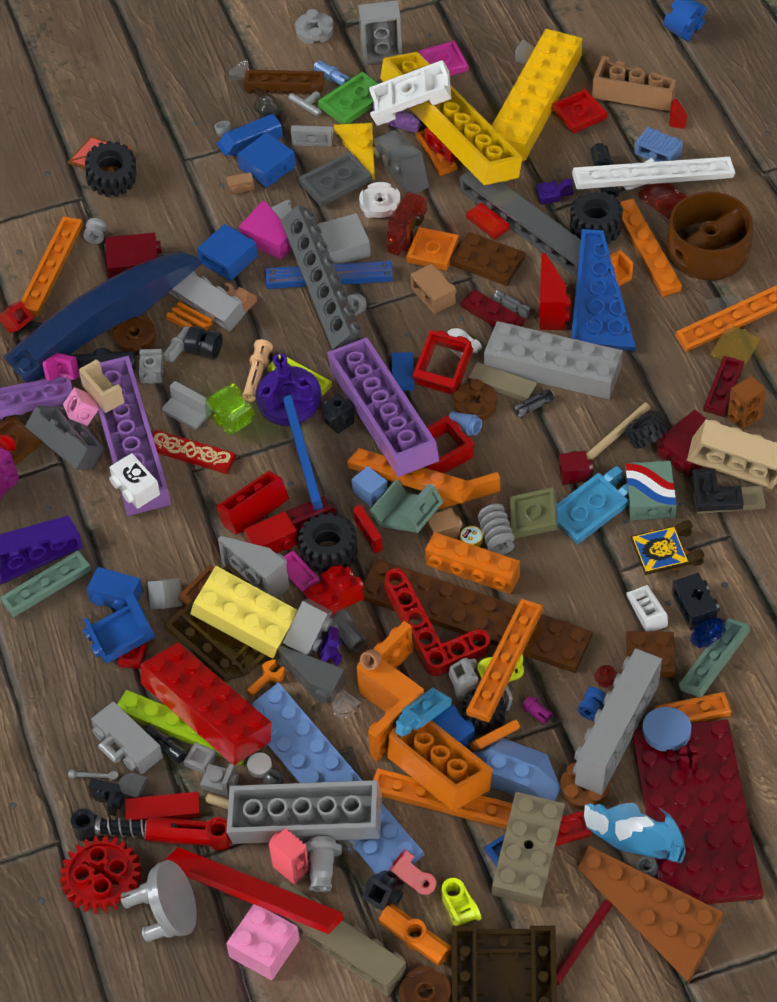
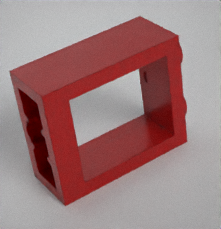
M430 330L412 375L415 385L454 395V392L460 387L473 353L471 341L463 336H450L445 331L438 330L436 332ZM436 345L463 352L453 379L426 372Z
M448 415L427 427L434 439L448 433L459 447L441 456L438 462L424 468L445 474L473 458V440L470 436H466L462 432L460 425L456 421L453 422Z

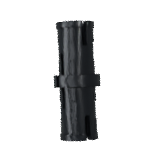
M153 724L144 730L160 745L162 753H166L178 764L185 760L188 751L174 742V738L171 735H165ZM160 740H163V741H164L166 744H168L171 748L167 747V746H166L163 742H161Z

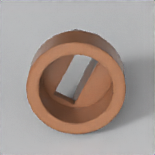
M373 649L367 650L360 656L361 665L366 670H374L382 661L381 654Z

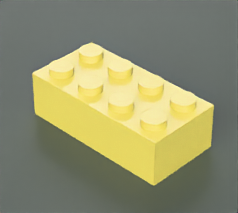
M215 566L194 601L190 614L273 659L278 648L283 643L298 610Z

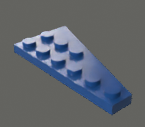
M582 229L571 339L618 350L636 351L604 231Z

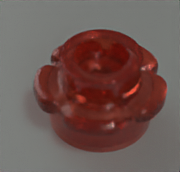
M602 665L595 672L594 680L601 687L613 686L617 672L610 665Z

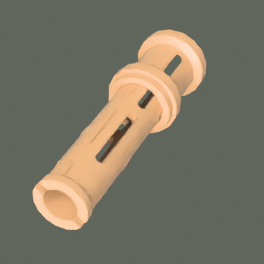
M260 339L254 343V354L250 357L251 368L242 394V398L246 401H255L263 370L269 364L268 356L273 350V345L267 340Z

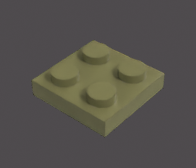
M554 487L510 496L511 528L514 539L558 530L557 497Z

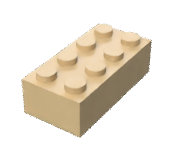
M707 419L692 437L687 461L710 469H716V471L769 489H773L777 484V442L766 440L760 435L743 432L736 427L722 425L716 420Z

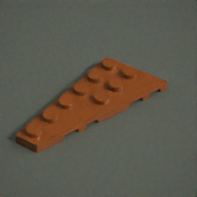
M589 846L578 869L682 977L690 983L725 914Z

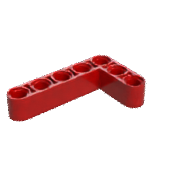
M397 568L390 569L386 573L385 592L401 623L405 621L412 626L413 647L428 674L432 676L442 675L449 672L451 665L463 658L477 660L487 654L490 636L481 629L471 631L441 644L406 574ZM393 580H397L400 582V584L393 585L390 582ZM408 600L410 604L404 605L400 601ZM413 619H417L421 623L415 625L412 624L410 621ZM422 639H428L431 641V643L426 645L421 643L420 641ZM481 641L484 645L476 646L473 642ZM460 650L463 654L458 656L453 654L452 651ZM438 659L442 663L436 665L431 663V660Z

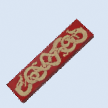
M155 430L152 435L158 454L220 473L228 474L236 460V453L159 430Z

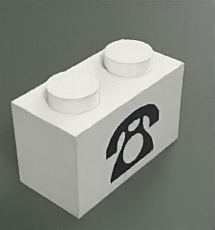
M132 453L109 467L111 472L109 479L116 489L119 488L128 503L132 502L137 509L160 495L158 481Z

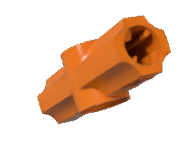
M393 904L387 905L378 919L379 924L403 940L408 949L418 951L438 967L443 965L449 958L452 947L429 931L423 921L411 918ZM412 933H419V934H421V935L418 936V937H411V936H410V934H412Z

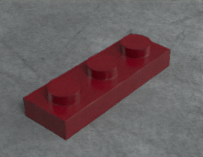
M475 289L461 301V308L494 327L497 321L520 327L525 324V318Z

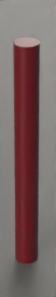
M605 899L556 970L557 985H560L612 908L613 904L609 900Z

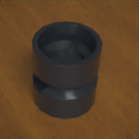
M192 325L185 336L184 351L194 355L201 353L202 357L215 360L222 348L223 335L212 330L206 332L204 328Z

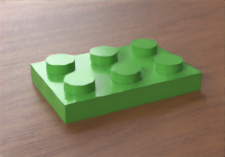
M361 72L318 100V107L340 124H350L373 108L374 101L369 87L375 86L378 83L364 72Z

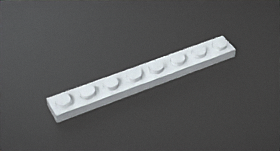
M730 157L575 167L573 168L572 175L576 189L726 179L733 178L735 170Z

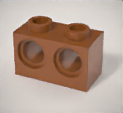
M752 375L732 387L730 391L728 417L733 424L738 425L741 429L746 428L763 416L766 389Z

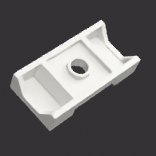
M443 60L369 87L375 105V111L370 112V115L377 126L395 120L396 112L429 100L432 105L451 99L449 70Z

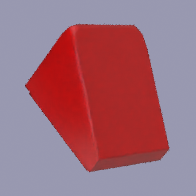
M674 99L670 111L669 126L684 129L687 113L678 99Z

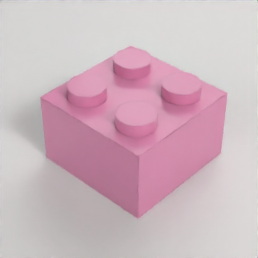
M253 904L226 943L229 957L272 981L300 940L298 926L267 909Z

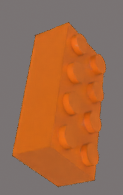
M432 720L418 730L412 729L404 737L397 733L389 735L387 758L452 811L490 791L492 768Z

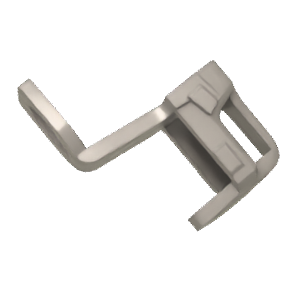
M463 658L450 666L449 677L454 685L455 695L459 702H462L464 698L466 699V694L469 692L473 695V690L477 689L480 683L474 672L477 666L476 659ZM507 686L504 691L506 695V701L504 699L505 711L510 710L513 699Z

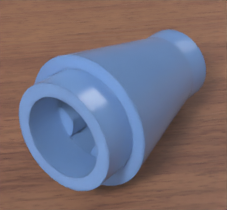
M455 411L449 414L452 421H456L460 425L462 432L468 436L477 435L480 432L482 420L477 415Z

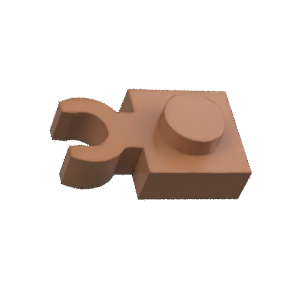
M224 284L227 295L230 297L234 295L239 298L243 303L242 307L245 312L257 302L256 296L239 287L237 290H234L231 284Z

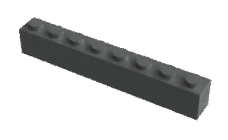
M470 170L460 177V191L477 204L482 202L509 223L510 229L542 253H546L550 259L577 278L581 240L575 234L570 233L562 224L557 223L547 213L536 208L532 202L524 199L517 191H513L505 185L503 181L491 185H483Z

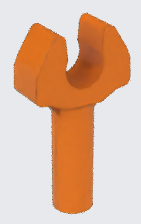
M276 660L265 662L262 664L263 675L246 689V693L253 697L267 683L282 682L285 676V668L281 667L277 672H271L277 666Z

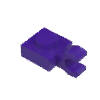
M565 179L559 185H557L556 181L536 184L540 205L561 201L560 196L573 195L572 180Z
M330 626L322 638L320 657L324 662L330 658L334 661V666H338L342 659V655L338 651L341 640L339 639L338 629Z

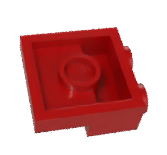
M341 564L321 573L322 582L313 584L310 588L302 591L305 600L310 599L333 611L332 614L364 599L362 580L359 576L354 578L350 567L344 568Z

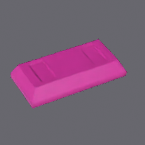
M294 550L283 556L287 561L288 578L301 592L321 581Z

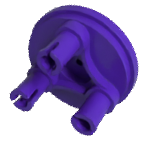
M280 353L281 359H279L278 354L273 357L275 370L267 374L258 387L256 402L260 413L265 419L277 425L290 426L283 401L284 397L292 396L299 423H302L317 411L321 403L322 393L320 384L313 374L303 368L289 365L286 355Z

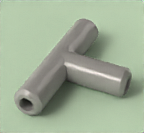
M313 92L305 100L294 93L289 94L288 99L316 117L321 115V110L312 105L320 98L319 92Z

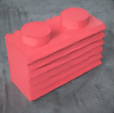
M288 829L277 832L272 836L269 842L272 867L292 884H296L310 871L306 844H303V841H299V838L292 835V832H288Z

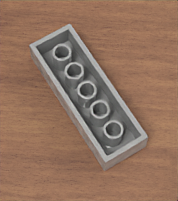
M497 321L484 352V365L534 382L610 400L622 368L623 350Z
M636 648L631 657H626L622 667V674L618 673L615 677L613 691H608L605 696L604 708L602 710L598 709L594 718L595 724L593 728L589 727L585 734L584 745H579L576 750L574 759L577 762L573 769V773L576 774L575 785L600 795L604 793L633 737L635 729L638 727L658 689L662 658Z
M377 780L230 786L227 834L233 844L269 843L274 834L284 829L292 832V835L299 838V841H308L309 838L317 836L331 837L335 840L380 839L382 791Z

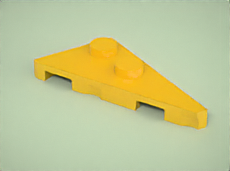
M372 123L334 125V133L340 136L342 144L372 174V179H375Z

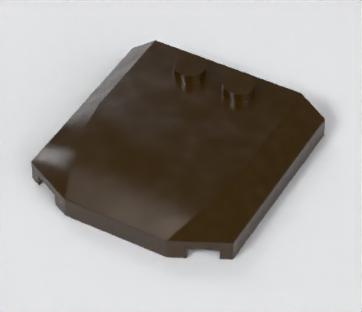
M229 563L223 568V570L251 584ZM197 596L183 610L180 609L165 623L164 628L224 682L249 675L267 657V655L191 615L192 606Z
M555 925L530 926L529 929H478V926H452V1002H557Z

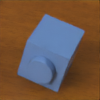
M367 466L352 479L353 493L373 507L387 490V481Z

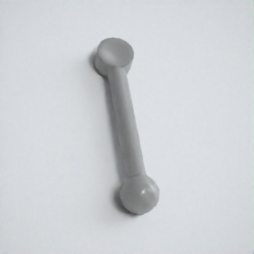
M71 769L68 772V776L71 779L76 777L108 778L110 781L115 782L119 778L116 771L106 774L77 772Z

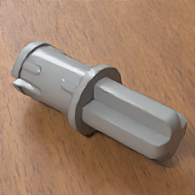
M185 326L180 334L171 340V345L163 353L166 361L173 362L184 351V340L190 327Z

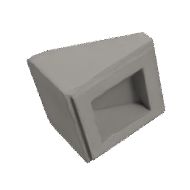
M522 39L515 51V62L526 65L535 47Z

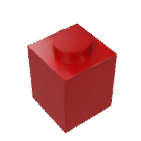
M22 301L11 304L0 313V322L9 333L19 331L34 318Z

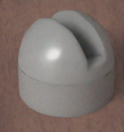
M220 121L214 125L219 137H223L226 132L231 131L229 121Z

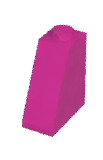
M262 201L239 226V233L252 238L256 242L257 249L280 260L292 250L281 219L265 201Z

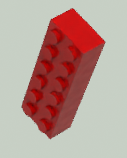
M177 642L141 663V684L233 765H236L271 743L272 722L180 643Z

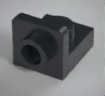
M91 778L88 785L91 797L101 803L107 802L109 815L115 816L117 809H121L124 802V795L119 784Z

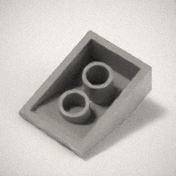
M224 536L218 538L222 565L224 567L229 563L252 585L275 598H278L289 588L287 561L280 553L276 554L270 548Z

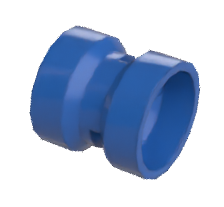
M589 687L584 694L585 699L580 702L577 708L578 713L585 719L594 721L598 709H602L605 706L603 703L606 693L599 688Z

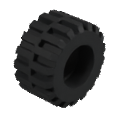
M107 141L106 144L101 142L98 143V147L94 145L91 148L92 151H88L87 158H85V174L88 186H91L93 191L97 190V193L101 196L106 194V197H110V195L117 197L119 193L125 194L127 189L131 190L136 182V158L133 156V151L131 149L128 150V146L125 144L121 146L120 142L117 141L115 143ZM106 166H116L120 168L118 171L115 172H106L102 170V168Z
M589 191L585 195H579L578 199H574L570 208L571 233L581 240L582 229L603 230L607 244H610L611 240L615 241L622 229L623 207L620 205V201L615 199L614 195H608L604 191L603 193H599V191L591 193Z
M321 513L319 517L313 516L310 518V522L306 521L303 524V528L299 532L301 558L310 566L313 572L318 571L321 574L329 568L340 564L344 568L351 567L350 563L355 562L358 548L355 527L353 524H350L348 518L343 519V515L340 514L334 516L333 513H328V515ZM326 541L337 542L336 545L330 547L319 545Z

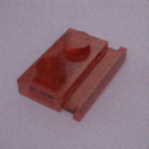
M670 183L649 184L639 191V198L667 219L670 218L674 207L687 197Z

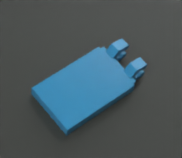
M614 467L604 476L597 473L557 504L558 527L577 545L629 506L627 484L619 490L616 488L623 481L621 476L623 471L619 467Z

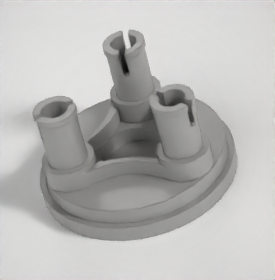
M165 860L159 862L150 870L147 883L141 884L140 888L121 894V902L126 909L141 903L150 904L158 923L142 928V935L146 942L162 937L185 936L190 934L195 928L197 909L194 893L185 873L173 861Z

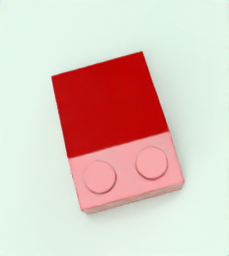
M541 253L539 330H565V322H570V309H566L570 308V295H566V285L547 254Z

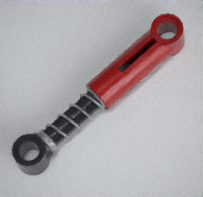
M83 808L76 810L70 818L73 833L76 839L82 842L85 839L91 841L94 839V836L110 834L111 837L121 835L123 838L126 835L133 838L143 836L146 842L205 845L217 851L227 849L232 843L227 834V820L222 817H214L209 821L148 817L146 822H143L142 819L141 821H131V818L129 821L120 820V818L118 820H110L109 817L104 819L94 815L91 810ZM82 824H88L85 827H80ZM218 832H223L222 835H219V836H216V835H215V834L218 833Z

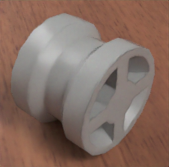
M90 218L86 223V229L83 234L84 239L92 244L103 242L104 233L107 229L106 223L98 218Z

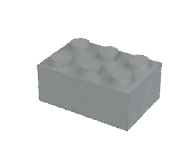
M398 1L358 5L361 52L364 65L383 63V58L402 55L401 19Z

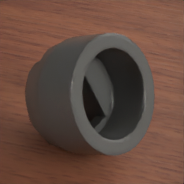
M270 769L264 775V785L284 783L283 775L277 769Z
M644 856L636 864L637 870L651 877H654L658 872V865L653 857Z

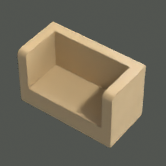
M94 360L79 369L82 386L105 413L124 403L120 385L116 384L113 386L102 373L98 360Z

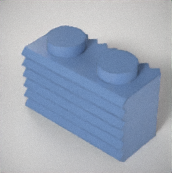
M647 127L635 142L634 154L648 160L652 158L655 162L675 161L682 155L683 141L676 137H671V135L668 136L661 133L657 129Z

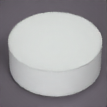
M265 753L253 754L247 761L248 771L255 778H264L265 773L272 769L270 757Z

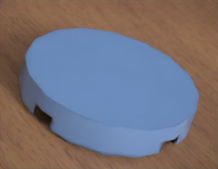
M656 708L649 712L643 720V736L651 747L659 751H666V749L679 750L690 739L691 723L689 718L676 708Z

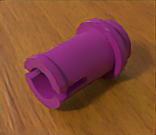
M530 695L522 704L524 712L532 714L542 725L547 724L550 721L547 718L551 719L553 713L539 703L537 697Z

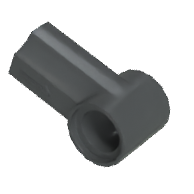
M342 609L332 614L330 617L333 619L331 626L338 629L339 639L351 654H357L363 650V647L367 644V639L354 625L348 611Z

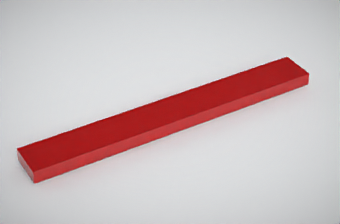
M180 847L176 848L163 860H170L176 863L183 870L186 877L328 935L343 920V912Z

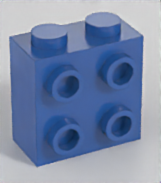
M267 132L237 154L239 169L245 173L251 172L253 179L266 188L277 182L296 166L295 152Z
M226 224L222 225L197 248L198 259L202 261V265L228 281L234 279L258 257L256 242Z

